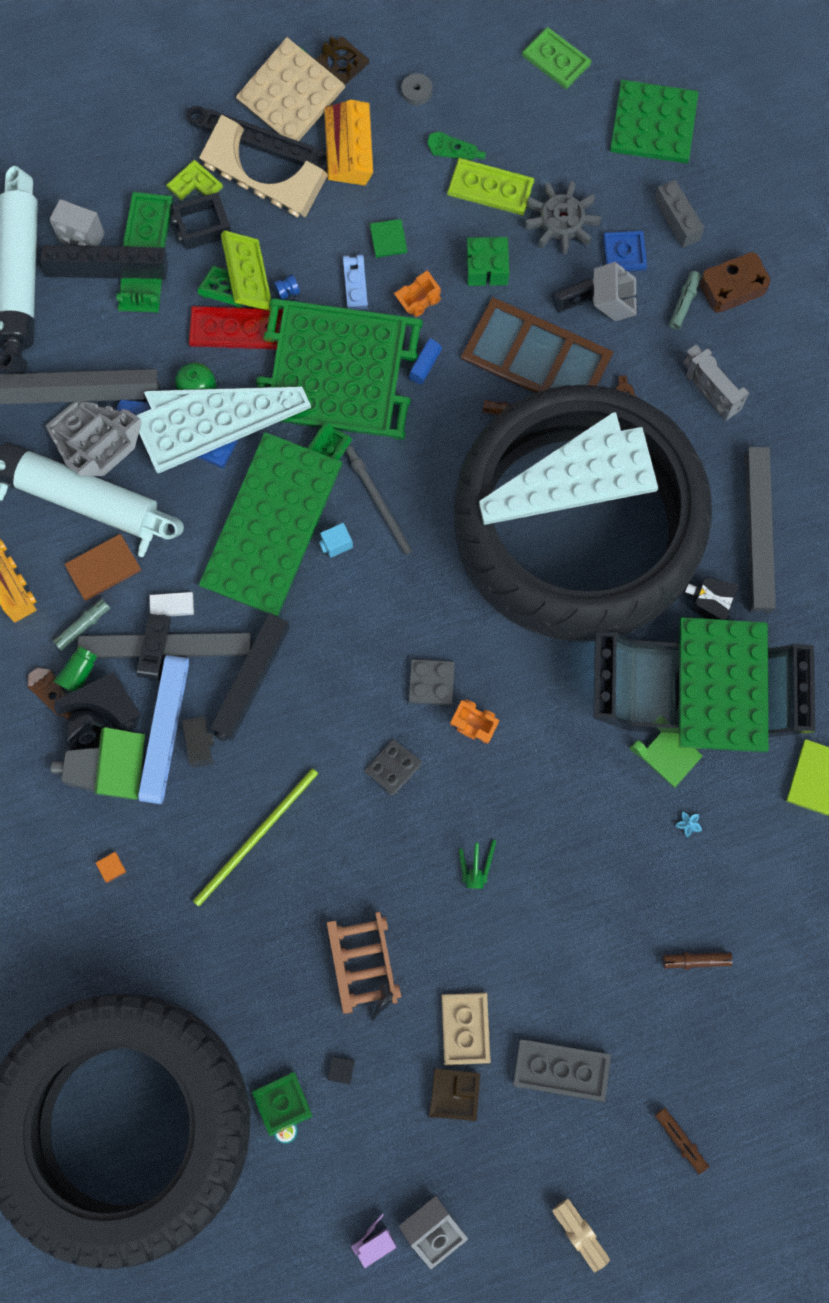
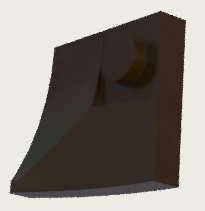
M434 1069L428 1117L476 1122L480 1073Z

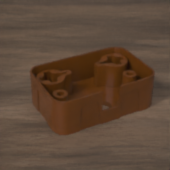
M750 252L706 269L700 281V288L711 309L716 313H721L765 295L771 279L759 256L754 252ZM730 266L729 270L737 267L738 273L735 275L729 274L727 267Z

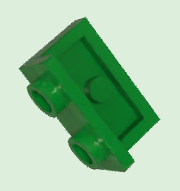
M325 422L307 449L339 461L353 439L349 435L334 429L330 423Z

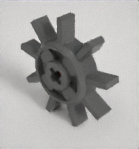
M571 181L569 183L566 195H556L553 187L548 182L545 183L544 188L548 198L545 203L529 197L527 207L540 212L541 215L538 218L526 220L525 229L542 227L545 233L541 236L538 247L542 249L551 238L561 240L562 253L567 254L569 249L568 239L575 236L586 246L590 244L591 237L582 227L583 225L599 226L601 216L585 214L584 209L594 203L595 196L593 194L578 201L572 197L575 191V182Z

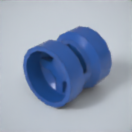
M293 274L287 276L285 280L273 282L280 300L287 299L289 295L295 296L300 294Z

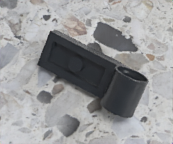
M149 614L137 666V677L160 680L163 670L162 660L172 621L171 617Z

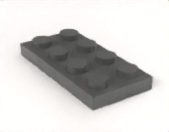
M519 1039L513 1086L605 1102L611 1055Z

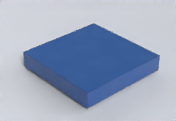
M643 231L603 233L606 265L616 262L625 271L647 269Z

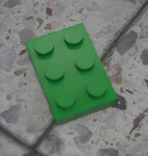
M132 193L123 247H165L173 205L172 196Z

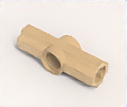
M567 1198L552 1209L555 1217L566 1230L565 1234L577 1251H580L593 1272L595 1273L606 1266L610 1261L609 1256L596 1240V1235L585 1219L581 1218L570 1200Z

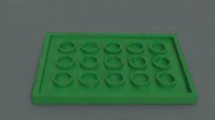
M681 618L679 620V748L764 753L769 751L767 623Z

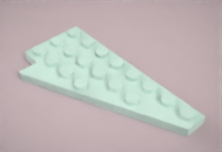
M302 387L146 391L144 393L151 409L136 416L142 421L139 434L156 472L159 474L311 408V405Z
M616 412L610 414L480 500L479 507L483 524L486 525L657 491L658 485L643 428L639 427L621 431Z

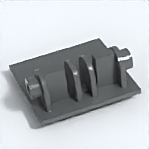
M392 740L364 772L393 796L398 793L403 784H407V779H411V776L416 770L420 769L419 766L423 762L395 740Z

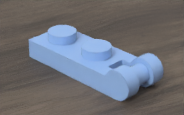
M363 254L357 255V257L343 256L347 308L352 310L368 309ZM358 265V269L350 270V266Z

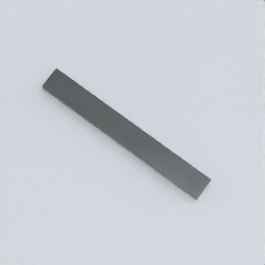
M251 634L168 635L163 657H166V655L177 657L248 656L251 650ZM144 635L78 636V647L81 646L97 655V658H140Z

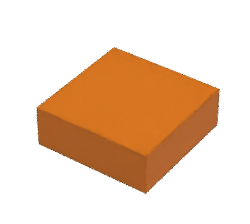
M116 852L96 862L106 883L127 872Z

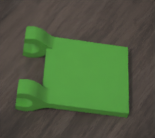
M662 715L652 722V724L670 725ZM661 732L648 748L639 740L629 748L674 788L703 756L695 748H679V734Z

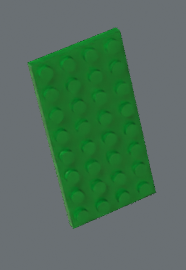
M264 433L199 586L278 617L343 465L342 462L271 434Z

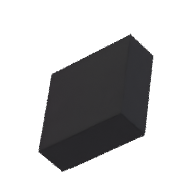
M332 1057L328 1080L351 1084L355 1061Z

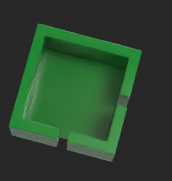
M508 237L467 238L468 286H486L487 272H491L490 286L508 285Z

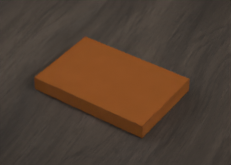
M121 534L64 564L85 601L142 571Z

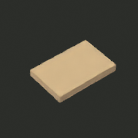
M487 993L441 995L444 1065L490 1063Z

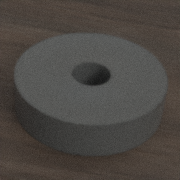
M415 73L407 76L401 85L403 99L412 105L425 104L432 96V82L423 74Z

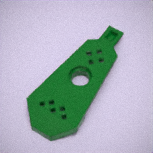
M443 132L432 133L428 139L427 145L434 156L466 160L479 158L485 160L486 152L479 151L475 145L448 136ZM459 145L461 148L456 150L454 146Z

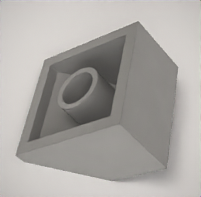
M436 1196L399 1226L412 1248L430 1269H433L468 1240Z

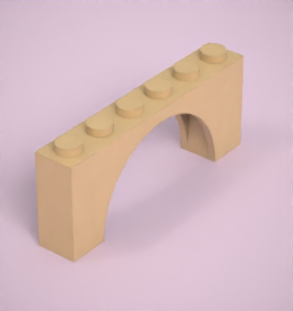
M221 115L199 157L204 162L203 166L213 172L215 169L221 171L220 175L229 181L232 178L237 180V185L246 190L249 187L255 190L254 194L262 199L265 197L272 199L270 203L278 208H281L283 205L288 208L287 212L297 218L301 215L306 218L328 174L323 169L306 161L294 176L283 182L264 184L252 180L243 170L239 158V143L244 129L238 123Z

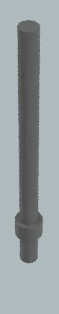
M352 446L347 447L345 451L352 462V468L356 473L358 472L404 554H410L412 549L365 469L366 465L362 459H359Z

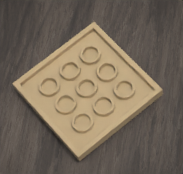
M286 37L236 98L276 133L300 141L325 112V108L329 107L343 91L345 85Z

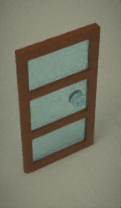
M492 297L469 343L461 354V359L537 393L548 388L565 385L598 386L614 351Z

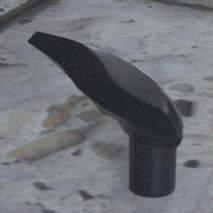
M388 983L380 985L382 997L373 1011L372 1021L390 1005L393 999V993L390 992Z

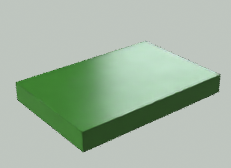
M548 27L522 52V56L564 89H567L591 65L592 61Z
M110 728L101 729L94 794L132 800L139 798L145 734Z

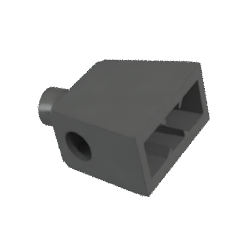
M99 748L66 751L64 761H52L51 773L62 774V782L65 785L94 792Z

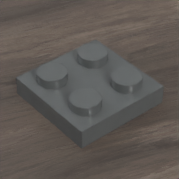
M412 659L409 703L452 706L455 662Z

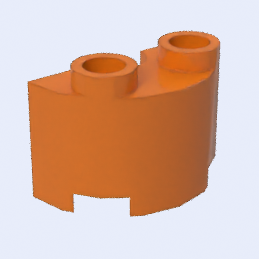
M428 270L418 276L414 283L409 286L405 285L394 293L409 314H413L414 317L420 316L424 309L430 305H436L441 300L439 296L441 288Z
M467 699L465 701L461 700L450 725L457 727L456 731L473 740L477 738L485 744L489 743L500 720L496 719V715L488 710L483 712L477 710V705Z

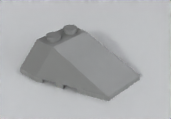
M80 401L72 402L50 421L46 428L69 469L79 476H104L135 449L142 421L128 410L122 409L117 411L110 406L103 408L98 407L96 403Z

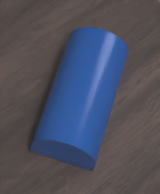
M428 339L410 371L409 380L417 384L424 383L442 351L439 343Z

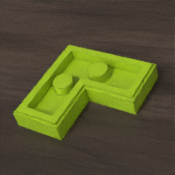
M193 160L166 187L181 201L194 189H197L203 196L219 192L223 185L197 161Z

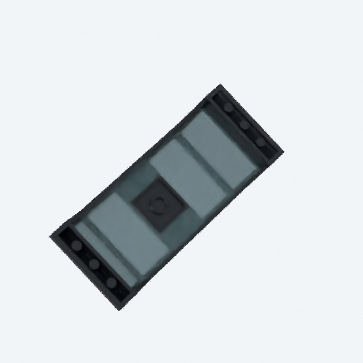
M595 632L593 719L627 731L679 734V643L637 641L619 635L618 632ZM791 644L768 648V737L815 732L814 645ZM662 715L666 721L663 724H658L656 721Z

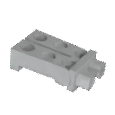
M696 344L687 351L686 355L688 357L683 361V365L688 369L686 377L689 380L693 379L697 388L721 417L727 421L742 410L749 392L744 387L738 390L717 367L715 358L711 356L712 352L709 349L702 351Z

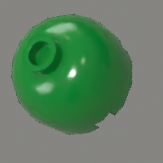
M194 362L184 365L177 372L175 378L176 390L217 388L214 374L209 367L202 363Z

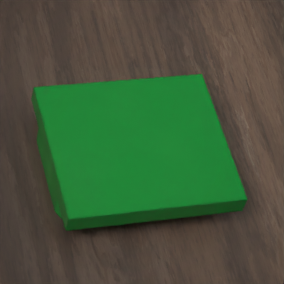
M402 219L370 224L376 258L407 253Z

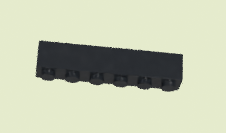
M43 245L41 264L45 277L143 278L166 280L168 261L165 247Z

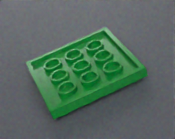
M621 80L610 152L688 164L699 91Z

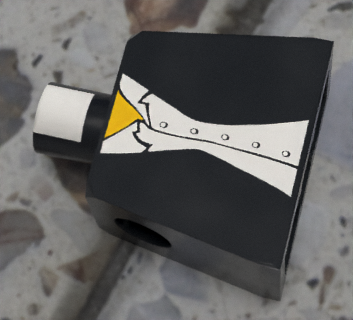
M704 578L700 587L688 583L684 595L695 599L692 610L706 619L726 620L739 585Z

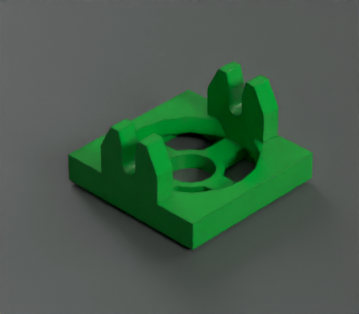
M212 266L199 286L198 294L206 299L209 297L235 305L236 308L242 307V304L234 302L233 294L224 293L225 290L232 289L228 270ZM225 281V282H228V283H230V284L227 285V286H224V285H221L220 282ZM213 284L217 285V290L212 289Z

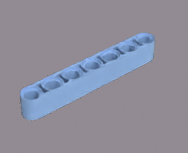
M170 655L165 657L139 790V801L156 804L163 803L188 673L189 658Z

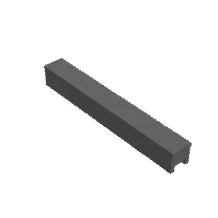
M157 369L1 374L0 404L147 399L144 393L146 391H159L160 383L157 378Z
M749 447L744 456L749 612L766 611V613H771L775 609L770 447Z

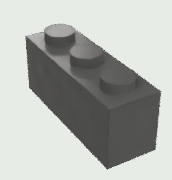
M673 180L658 187L654 201L682 248L700 241L704 226L677 181Z

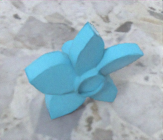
M682 811L681 817L683 821L678 822L675 827L684 829V834L687 838L691 835L692 831H702L701 826L696 823L699 814L689 817L687 813Z

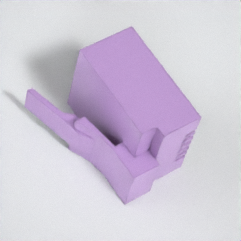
M383 1213L367 1230L366 1235L351 1245L355 1255L358 1254L364 1268L397 1247L388 1228L383 1229L365 1242L363 1241L375 1229V1225L384 1216Z

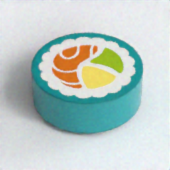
M294 1125L275 1134V1138L283 1144L292 1142L298 1133L297 1126Z

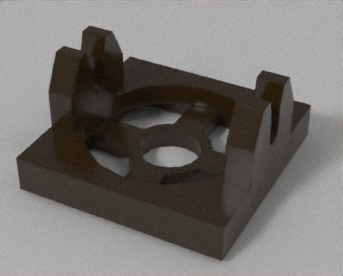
M331 36L329 44L325 41L322 47V54L315 59L344 85L349 83L370 64L369 58L342 36L338 40ZM343 49L348 50L349 53L345 56H339L335 51ZM329 57L335 61V65L331 69L328 66ZM352 58H354V65L350 63ZM343 59L348 64L345 67H339L337 62ZM338 71H346V73H337V72H338Z

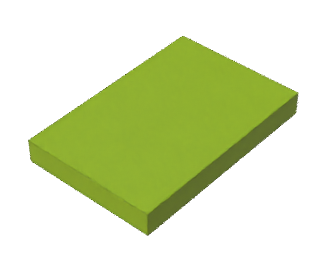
M806 739L803 741L786 802L829 816V747Z

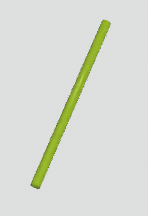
M313 768L196 896L193 902L197 906H200L313 781L318 775Z

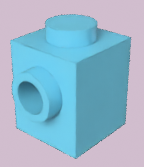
M344 523L320 533V547L323 553H328L330 558L353 548L352 539Z

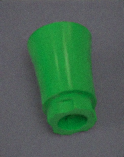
M79 646L53 682L71 692L82 688L94 666L93 663L97 655Z

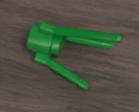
M495 839L492 840L483 875L482 871L478 870L479 843L475 842L473 870H469L468 874L463 849H459L463 874L462 882L466 883V888L483 889V884H487V875L496 845Z

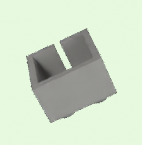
M61 199L50 217L59 242L64 245L99 246L105 234L96 212Z
M616 262L595 268L593 278L594 306L614 321L637 315L635 297L621 300L636 295V278Z

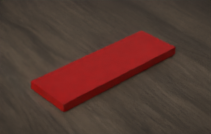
M192 306L189 335L190 347L277 350L278 342H268L263 339L264 332L267 331L270 310ZM278 309L275 333H280L284 309Z

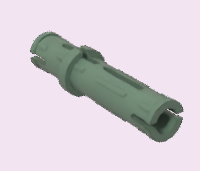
M690 271L685 286H682L680 290L681 296L668 323L672 329H681L690 303L697 294L696 289L702 278L699 272Z
M101 598L88 611L82 612L83 615L55 638L53 642L62 651L89 626L95 625L97 623L96 620L111 608Z

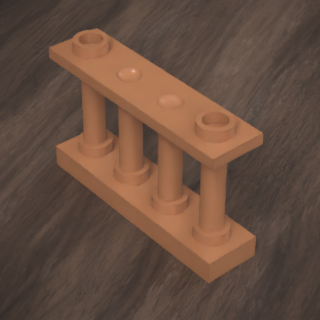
M380 912L376 913V921L347 927L337 926L336 921L327 922L343 1014L353 1013L352 1008L356 1007V1004L380 1000L382 997L381 990L358 995L350 994L348 985L352 984V981L388 975L389 989L393 993V1004H397V998H401L399 984L394 985L384 935V930H388L386 916L381 917ZM379 929L381 943L348 950L341 948L340 939H344V936ZM379 952L384 954L385 966L355 972L345 971L344 962H347L350 958Z

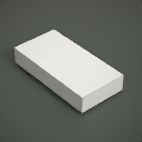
M193 593L150 595V614L162 616L194 615Z

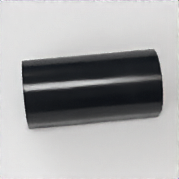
M589 278L552 293L553 303L557 311L561 313L592 300L594 296L593 280Z

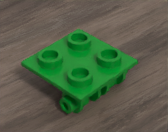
M121 278L120 293H117V301H119L118 311L159 313L162 279Z

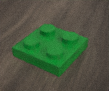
M295 1072L252 1092L270 1137L313 1117Z

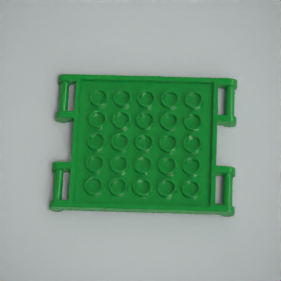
M270 299V314L267 331L264 332L263 339L268 342L276 341L278 346L272 378L257 377V388H265L267 386L271 388L302 387L311 405V408L279 422L319 428L325 422H328L334 429L405 440L406 415L411 399L396 396L395 393L401 359L411 362L417 360L418 354L416 350L419 331L422 328L423 321L417 318ZM278 309H284L280 333H275ZM406 326L412 327L408 351L402 350ZM394 404L400 405L396 430L390 429Z

